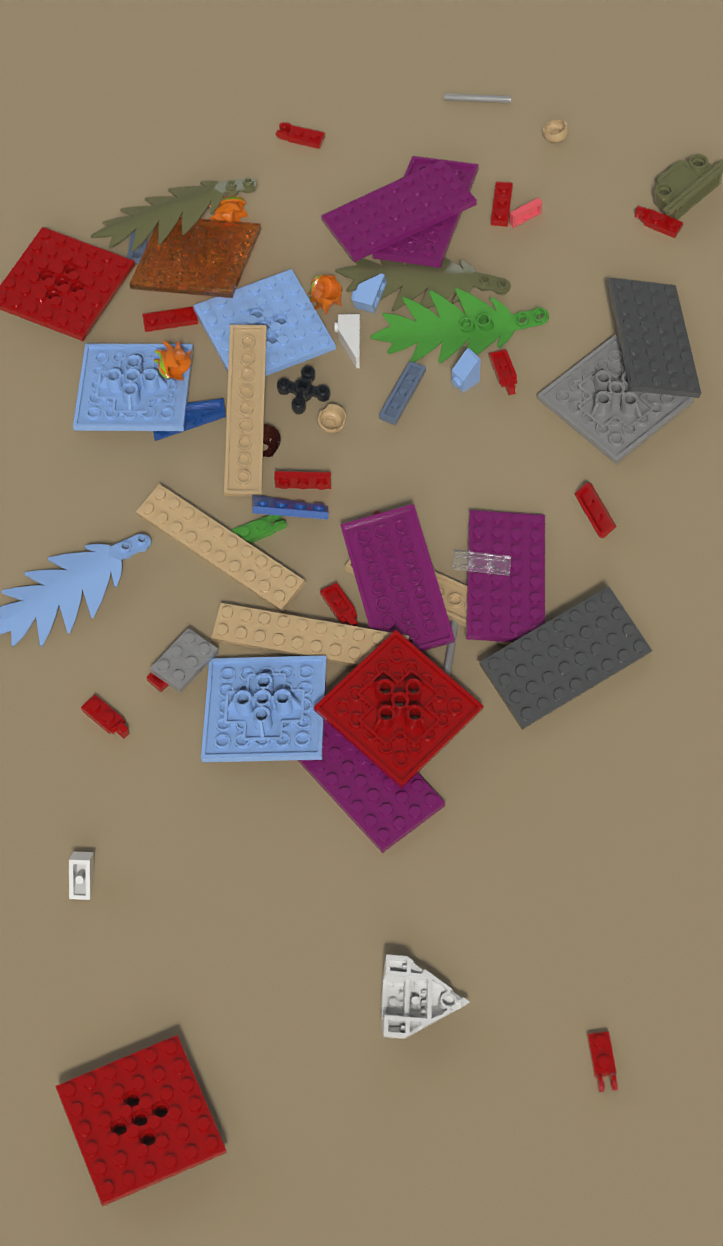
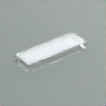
M454 550L452 569L510 575L511 556Z

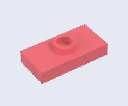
M537 198L510 212V225L515 228L541 214L542 200Z

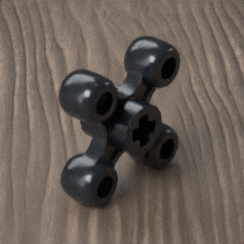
M311 366L302 368L301 378L295 383L290 382L286 378H282L277 382L279 394L287 395L292 393L296 395V398L291 403L292 411L295 414H303L306 410V402L312 397L317 398L321 402H326L330 398L328 386L320 385L314 387L311 385L316 376L315 370Z

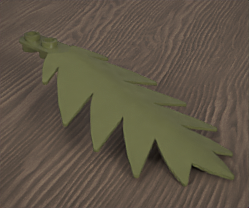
M247 177L225 182L201 181L200 184L203 186L169 188L168 191L174 196L144 198L145 201L152 206L121 208L120 211L129 216L103 221L102 224L108 226L92 234L91 238L112 237L109 244L111 249L136 230L132 246V252H134L147 239L159 222L158 245H161L175 227L181 215L182 236H184L201 218L210 203V214H213L220 205L223 194L234 196L239 191L252 193L255 191L257 181Z
M446 257L441 268L409 263L405 265L401 262L380 260L382 263L380 265L367 259H360L355 262L357 266L335 269V272L354 280L346 289V292H352L357 289L358 284L379 274H385L387 284L380 300L402 287L391 311L406 305L402 297L413 300L426 289L427 291L420 305L427 309L435 306L429 293L430 290L447 299L456 293L455 288L469 293L473 287H476L481 291L489 290L498 295H505L511 289L510 282L504 278L478 273L474 267L464 260H460V267ZM457 294L455 295L452 303H456L457 301H459Z

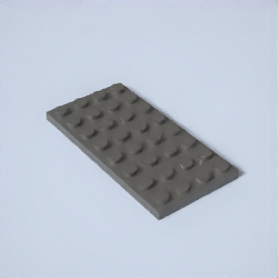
M609 277L607 285L630 391L699 398L701 389L676 285Z
M608 586L480 661L479 665L523 730L650 654L652 649Z

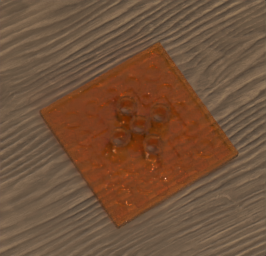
M180 217L168 237L161 245H158V222L129 283L130 289L233 298L260 234L261 224L199 219L182 236V217Z

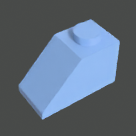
M379 274L358 284L357 289L353 291L351 296L355 308L375 313L387 284L385 274Z
M469 348L465 350L452 369L451 382L455 388H459L463 393L480 382L481 359Z

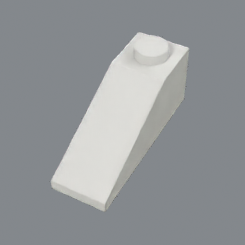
M338 314V322L334 324L335 333H338V340L354 366L360 368V314Z

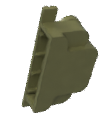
M695 154L690 157L689 163L685 160H679L675 164L670 165L667 171L659 174L656 178L657 185L654 191L655 205L668 214L669 217L677 220L721 184L723 159L713 166L708 162L706 156Z

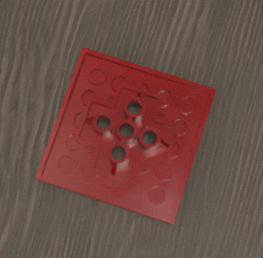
M42 227L1 283L0 310L84 341L135 266L134 260Z
M395 630L314 706L313 710L402 789L483 710L484 706L402 634ZM389 716L390 719H384L382 717ZM417 716V717H419V718H418V719H412L411 717Z
M178 1035L55 1086L102 1207L227 1153ZM134 1100L139 1102L134 1107L129 1106V1103ZM160 1111L167 1112V1115L164 1117L157 1116ZM140 1120L147 1121L143 1126L136 1125ZM121 1128L126 1129L124 1134H116L117 1130ZM148 1139L155 1140L152 1145L146 1146L144 1144Z

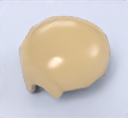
M551 120L542 128L545 139L551 143L564 141L569 130L566 121Z
M328 404L318 415L320 429L326 433H337L342 430L347 416L345 410L337 404Z

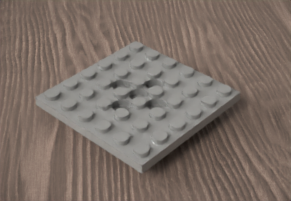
M616 335L612 336L537 396L540 402L615 464L619 463L694 403L693 397L630 391L620 341Z

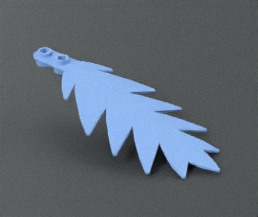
M137 534L113 546L105 544L85 545V549L92 552L69 553L48 558V561L65 570L25 572V576L41 585L15 587L1 591L2 594L21 601L0 607V635L11 631V646L14 647L25 636L36 618L39 644L42 647L51 631L58 606L60 607L67 633H71L81 603L82 590L90 616L94 618L102 603L109 583L110 573L114 587H117L122 571L121 560L129 559L136 553L148 550L151 545L150 537L145 534Z

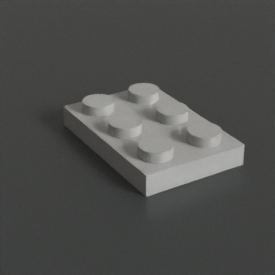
M188 628L150 667V672L181 693L219 653L218 648Z

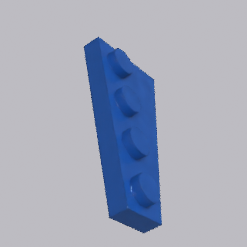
M223 398L187 403L184 431L225 418ZM153 431L154 440L157 441L184 431Z
M252 495V513L328 520V506L321 503L310 504Z

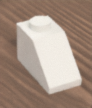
M73 851L69 859V899H91L94 852Z

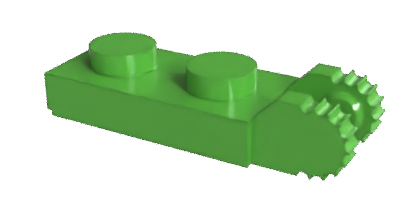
M269 515L268 517L265 516L234 528L232 532L250 544L285 529L287 523L284 520H280L282 516Z

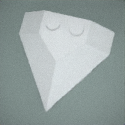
M386 954L381 994V1029L383 1037L405 1039L464 1007L470 1001L458 996L452 991V988L426 969L423 970L418 967L408 956Z

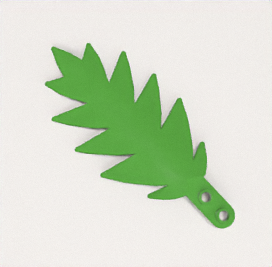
M455 288L465 311L464 314L457 306L430 290L429 293L439 316L419 303L402 297V300L416 321L396 314L383 313L382 315L390 324V327L376 332L370 338L392 343L387 351L388 354L402 351L418 343L410 360L413 363L426 356L442 343L438 360L441 364L458 351L467 341V349L469 348L476 355L489 347L498 338L497 347L500 348L512 337L514 331L547 323L549 313L546 309L539 307L534 310L511 314L504 304L491 297L490 299L496 309L494 310L472 294Z

